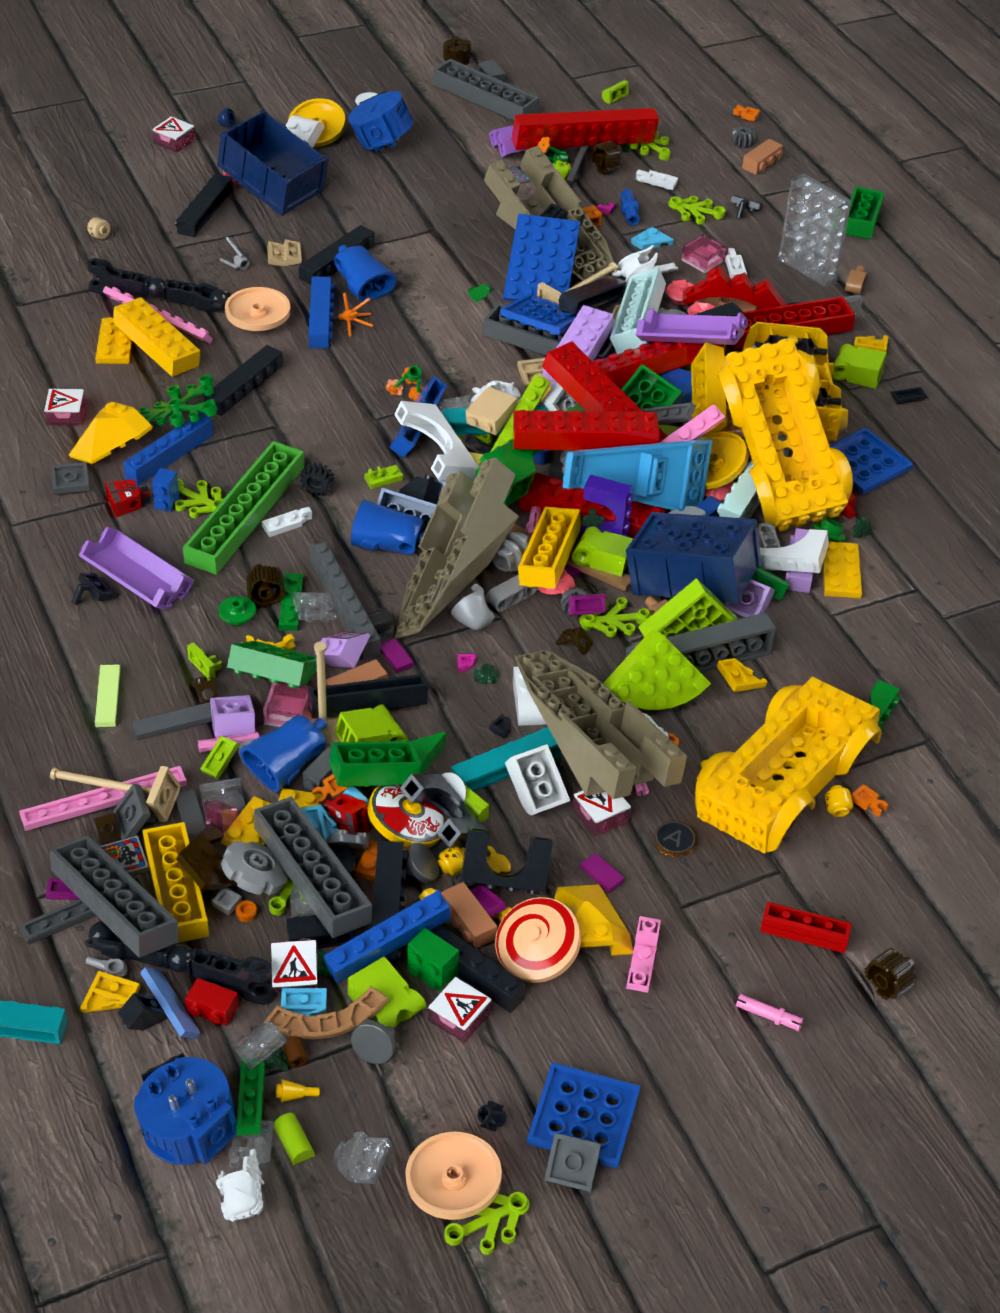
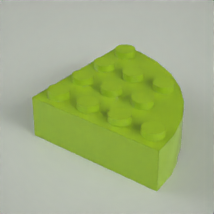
M696 578L638 627L644 637L652 629L662 633L665 637L734 621L738 618Z
M652 629L603 684L624 703L630 701L635 707L645 710H663L674 708L692 700L701 694L711 683L662 633Z

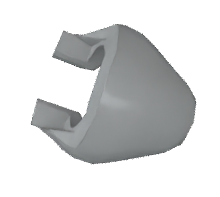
M474 584L471 587L473 593L463 596L454 606L451 614L458 622L479 631L492 623L495 614L487 607L484 589L479 584Z

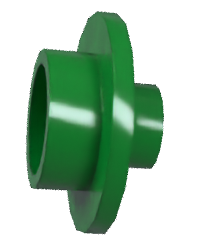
M824 518L822 523L814 522L813 524L816 530L828 531L829 541H833V539L845 541L846 536L842 533L844 527L832 519Z
M243 596L229 597L223 600L218 608L220 618L224 622L236 626L250 621L256 612L254 602Z

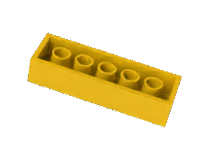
M142 297L114 307L113 323L169 375L173 377L199 367L200 350Z
M705 342L691 364L692 403L696 405L692 419L714 404L725 416V420L704 435L721 431L728 423V418H726L728 408L726 396L721 381L717 377V373L720 371L726 357L724 355V348Z
M544 508L518 566L519 585L556 589L581 530L580 509Z
M185 822L142 830L156 900L178 920L177 943L209 937L208 921L200 887L176 860L179 853L189 844Z

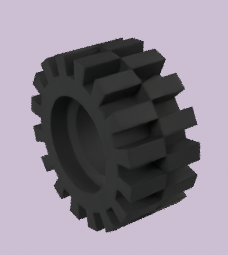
M313 462V464L309 463L300 477L301 486L306 487L305 491L310 490L312 495L313 493L316 496L327 494L335 480L333 478L334 473H331L332 470H327L328 466L325 465L323 467L322 463L318 465L316 462ZM313 477L319 478L322 482L315 480Z

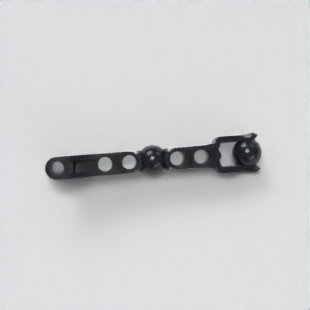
M92 258L87 262L88 271L99 277L93 278L89 282V290L97 294L104 295L103 290L105 286L111 289L115 287L121 292L142 296L150 294L154 298H161L163 296L164 300L167 299L171 302L194 306L197 310L208 311L224 310L226 301L231 296L229 292L206 283L193 284L168 279L164 281L161 278L151 279V276L117 269L104 259Z
M101 919L92 925L88 934L89 939L84 941L87 947L99 950L101 954L113 959L124 960L127 958L157 967H165L167 969L171 967L176 972L187 971L188 975H193L195 978L233 989L249 1002L265 1005L274 997L272 985L265 982L272 974V966L270 962L257 957L239 960L208 950H198V948L193 950L187 945H176L175 943L139 958L122 940L120 942L115 941L116 934ZM257 991L265 992V993H267V994H266V995H259V994L257 993Z

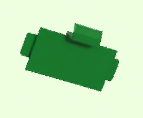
M482 284L475 288L472 286L468 289V295L477 303L491 293L489 291L491 287L488 284H485V286Z

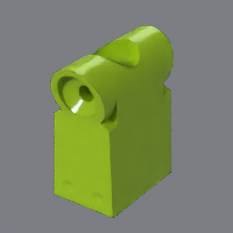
M843 344L837 354V359L834 361L833 379H846L847 382L876 389L884 371L887 352L862 347L855 348L850 344Z
M593 526L588 527L581 541L577 544L572 554V559L578 565H590V568L622 577L628 567L626 549L633 538L607 531L601 532Z
M378 705L373 710L372 708L340 712L335 729V735L340 742L408 741V738L394 721L385 705Z
M385 956L348 978V996L353 1002L361 997L370 986L389 997L390 1001L385 1007L370 1019L384 1026H390L394 1029L400 1022L413 1017L427 1007L424 998L417 991L409 988L406 981Z

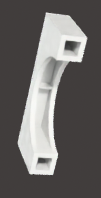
M401 401L395 412V417L400 424L417 429L428 435L444 451V454L437 455L431 467L437 479L446 480L451 473L462 471L474 480L475 471L479 466L436 404Z
M809 529L804 538L792 545L781 548H760L762 563L760 568L820 573L829 546L828 531Z

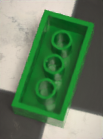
M855 186L844 217L842 233L849 236H858L863 239H871L882 208L885 192Z
M412 741L332 742L329 765L338 787L403 785L411 774H420L422 765Z

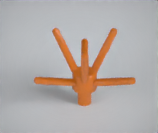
M343 293L346 310L339 314L338 318L347 322L348 336L351 337L350 321L373 327V324L356 318L370 316V312H355L369 302L370 298L349 310L347 295Z

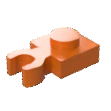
M737 105L736 109L734 108L733 114L741 115V118L754 122L760 115V110L751 107L743 108L741 105Z
M332 774L322 780L325 786L315 787L312 793L313 795L317 793L323 794L318 799V803L322 804L327 800V796L331 795L335 799L340 794H343L348 787H338Z
M864 784L851 794L852 801L865 811L869 808L872 809L873 814L878 817L882 814L881 809L884 811L888 809V803L878 800L879 794Z

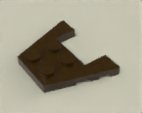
M213 822L179 853L176 860L201 890L226 889L227 886L240 888L237 886V882L228 879L221 866L223 858L216 851L215 847L212 846V844L220 842L224 837L223 833Z

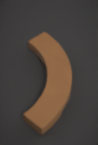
M370 986L361 997L341 1011L319 1014L317 1016H305L277 1005L263 1023L272 1030L290 1037L299 1036L301 1039L331 1038L354 1030L364 1019H372L385 1007L390 999Z

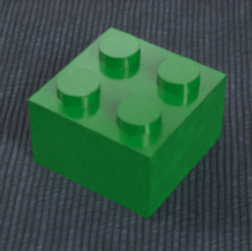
M424 927L408 943L407 970L413 977H418L431 989H436L440 993L455 977H458L459 950Z

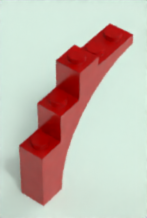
M722 266L712 268L707 272V279L701 280L698 284L687 287L683 291V302L686 305L697 300L712 297L739 299L759 309L787 305L769 279L760 281L754 286L745 272L735 275L730 279Z

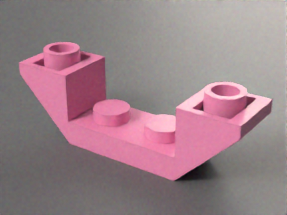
M639 917L626 989L647 993L649 991L661 923L659 919Z

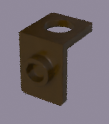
M582 627L566 629L555 642L559 645L573 641L582 655L586 654L593 644ZM581 637L585 639V647H582L580 644Z
M201 676L195 678V682L190 683L192 687L196 688L200 704L210 702V699L206 700L202 696V692L206 688H210L213 691L212 698L219 697L214 679Z
M115 813L92 819L95 822L101 845L121 840Z

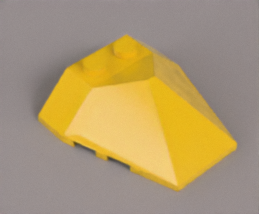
M110 402L99 411L69 456L70 458L93 464L112 454L111 450L114 448L126 446L125 442L133 438L135 440L141 438L153 427L134 407Z
M599 884L557 887L554 900L566 905L580 925V948L610 946L612 956L633 954L630 933Z

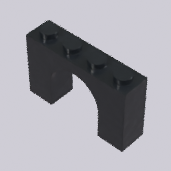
M440 773L411 774L400 787V790L411 803L431 804L448 817V820L437 832L448 848L465 847L468 827L487 830Z
M468 827L460 876L461 881H465L464 883L470 886H477V883L486 884L485 887L498 889V886L507 887L506 890L519 892V889L528 890L527 893L539 895L540 892H546L553 845L552 839L530 836L525 865L516 873L503 875L491 869L486 860L489 830Z

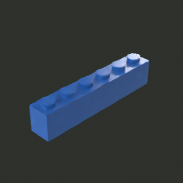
M312 277L309 348H329V341H332L334 283H331V277Z
M433 376L423 387L415 402L437 405L447 385ZM401 426L389 448L403 458L414 447L421 431L408 426Z
M199 412L200 420L196 422H191L190 419L187 420L181 427L173 429L123 462L125 479H133L136 485L139 486L154 476L160 468H166L213 436L212 419Z
M439 890L325 954L324 959L327 969L338 984L383 956L406 945L424 927L430 931L451 919L450 906Z

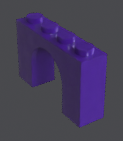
M590 474L584 486L583 499L608 507L614 513L616 520L605 521L586 516L581 525L580 540L585 530L591 526L598 528L601 532L607 531L629 537L627 532L629 531L631 521H628L632 513L630 505L634 494H631V485Z

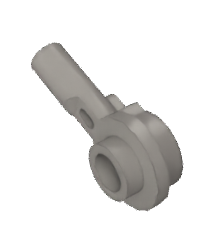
M92 956L86 958V964L105 970L107 974L120 978L127 974V965L120 959H109L106 961Z

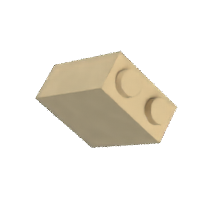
M488 386L466 409V423L496 435L508 422L518 404L517 397Z

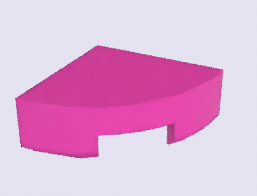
M608 202V205L599 204L596 208L601 213L610 215L616 208V204Z
M457 654L458 673L466 672L475 665L476 654Z

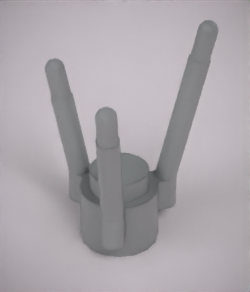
M226 237V240L237 255L234 257V263L220 258V261L232 266L235 270L238 268L241 270L247 269L250 261L234 245L230 238Z

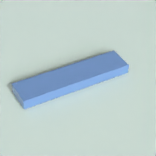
M144 967L140 972L179 1036L197 1039L201 1034L162 971L160 969Z

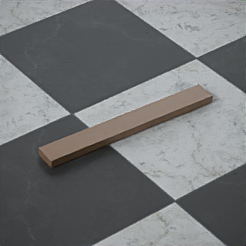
M516 524L509 531L514 533L521 532L527 535L526 529ZM574 550L571 551L566 563L567 565L623 591H626L631 586L630 575L623 573L621 577L590 568V565H578L572 559Z

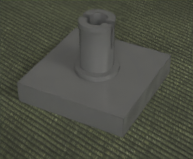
M133 783L113 810L122 840L134 837L145 822L153 824L156 820L155 814L148 809L141 785Z

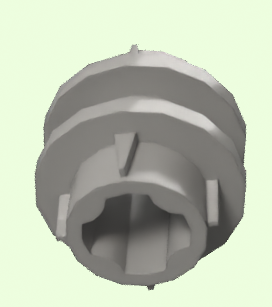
M509 532L492 559L494 565L501 571H518L519 563L530 541L529 537L521 532Z

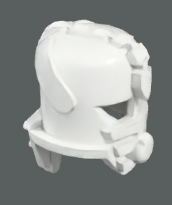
M256 1149L250 1150V1156L243 1158V1170L230 1174L220 1171L221 1174L218 1175L216 1184L218 1189H220V1193L224 1196L221 1209L224 1218L231 1222L237 1221V1219H247L256 1214L259 1215L263 1209L261 1185L264 1184V1181L261 1178L262 1172L259 1170Z

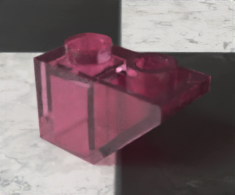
M220 800L206 801L204 803L206 827L213 822L224 835L237 818V808Z

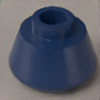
M224 108L219 112L217 116L218 123L224 127H233L236 122L233 110Z

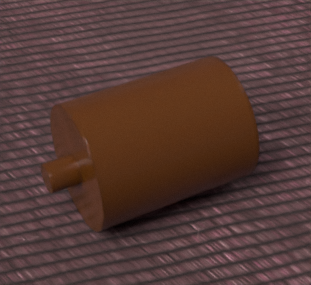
M291 1036L283 1041L282 1046L290 1067L299 1068L308 1062L307 1054L299 1036Z

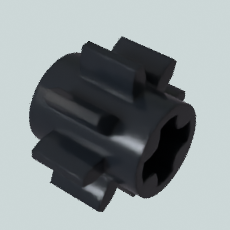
M490 1100L487 1105H482L478 1111V1120L482 1122L480 1127L496 1132L497 1127H502L507 1118L506 1112L503 1110L504 1105Z

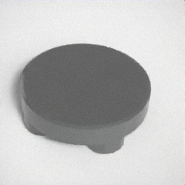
M336 830L335 834H329V837H327V845L336 850L345 846L349 851L367 850L369 848L368 834L356 833V835L348 834L347 830Z
M413 843L404 849L408 850L405 866L408 876L416 877L425 885L438 878L440 873L439 864L429 848L421 843Z
M364 1019L352 1033L351 1043L353 1049L359 1057L369 1063H385L392 1057L396 1049L395 1031L390 1026H384L379 1022Z

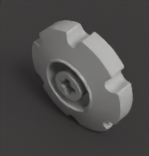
M242 841L234 842L227 847L223 855L221 866L228 879L237 882L238 887L250 893L261 895L262 892L268 895L276 894L284 888L288 880L287 873L270 849L262 844L251 841L249 844Z

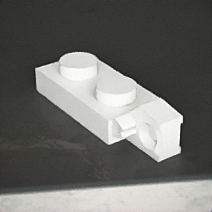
M638 169L636 173L637 181L660 186L665 189L673 190L678 182V177L652 170L646 172Z
M728 248L725 262L730 278L732 279L735 275H740L744 272L747 275L741 255H736L734 248Z
M309 507L272 517L263 520L262 527L268 536L272 537L302 527L303 523L312 519V511Z

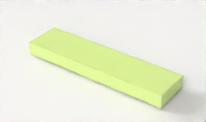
M100 665L95 716L96 727H116L120 665Z

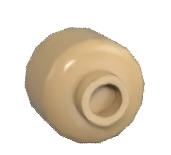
M95 217L88 222L87 230L92 237L105 239L110 234L111 226L106 220Z

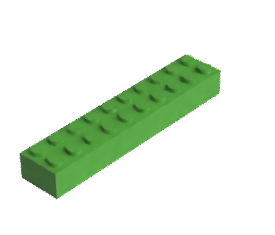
M273 441L183 546L184 564L217 575L305 468L304 451Z

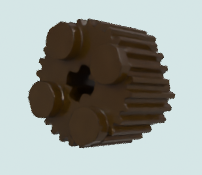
M452 36L450 40L444 42V60L452 59L461 64L468 65L471 59V42L460 39L459 36Z
M609 141L595 146L594 152L591 153V161L596 164L595 166H597L599 174L613 172L623 167V162L621 161L622 148L620 145Z
M254 565L248 576H246L248 598L251 601L253 600L256 606H260V608H266L270 604H274V602L277 603V600L278 602L283 600L285 588L280 568L271 567L270 565Z
M889 948L870 961L869 965L865 968V977L868 981L872 980L871 983L877 988L875 992L885 1000H888L890 997L892 999L898 998L916 983L915 973L913 972L915 963L910 957H903L902 954H899L893 948Z

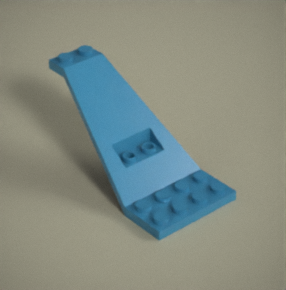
M698 439L567 451L563 488L584 489L591 474L631 485V494H634L633 501L670 510L678 509L683 511L686 506L695 507L704 499L713 440Z

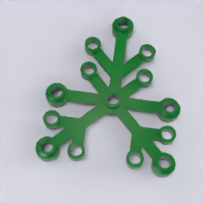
M210 374L201 376L199 378L200 385L197 387L195 384L188 385L186 387L188 394L182 399H179L181 397L179 385L170 386L166 391L172 399L168 403L157 402L154 404L155 409L142 407L138 409V412L149 423L155 420L157 426L166 424V418L169 416L171 425H174L175 428L184 425L182 410L190 411L189 418L191 422L200 420L199 412H204L208 417L214 416L218 410L214 399H209L196 405H185L194 396L203 393L205 396L212 395L214 393L212 387L213 378Z

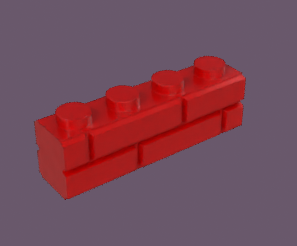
M767 902L760 932L845 953L852 923Z

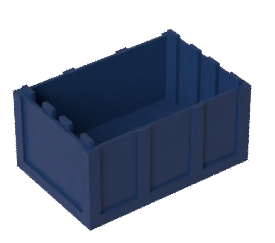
M263 109L259 114L221 133L217 166L283 216L324 190L329 158L320 154L308 142L300 139L287 129L284 124L279 123Z
M651 512L626 549L632 594L638 596L646 594L671 598L697 578L720 601H729L737 604L740 602L741 595L752 576L762 564L757 519Z

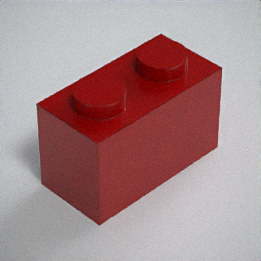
M197 978L185 997L186 1011L195 1017L206 1018L214 1024L227 1026L239 1006L238 992Z

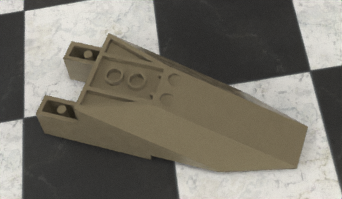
M539 146L526 150L520 164L522 170L537 188L533 197L520 201L516 196L521 184L503 160L489 164L484 182L500 202L496 213L498 217L516 229L518 213L540 216L553 203L567 211L568 215L564 219L580 221L572 274L581 281H584L608 267L611 262H614L605 238L580 207V199ZM610 272L607 275L601 277L600 279L612 276V273L615 272Z
M495 457L481 463L480 471L474 481L462 471L451 473L447 477L446 485L440 492L438 503L418 546L423 552L420 554V560L413 570L411 580L406 586L407 590L403 597L395 635L396 639L419 633L489 565L519 517L503 504L516 474Z
M549 650L515 656L533 701L586 796L607 792L613 799L631 795L633 785L652 781L654 777L664 787L681 783L687 755L630 701L626 702L625 705L595 676Z

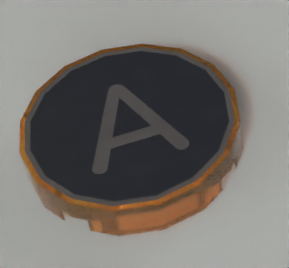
M668 821L657 828L654 842L657 849L664 855L678 857V855L686 856L693 851L696 837L692 828L685 823Z

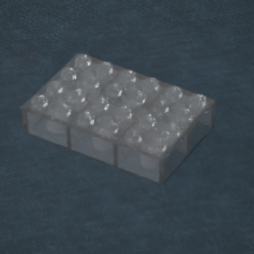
M804 173L791 179L778 259L823 287L836 281L851 200Z

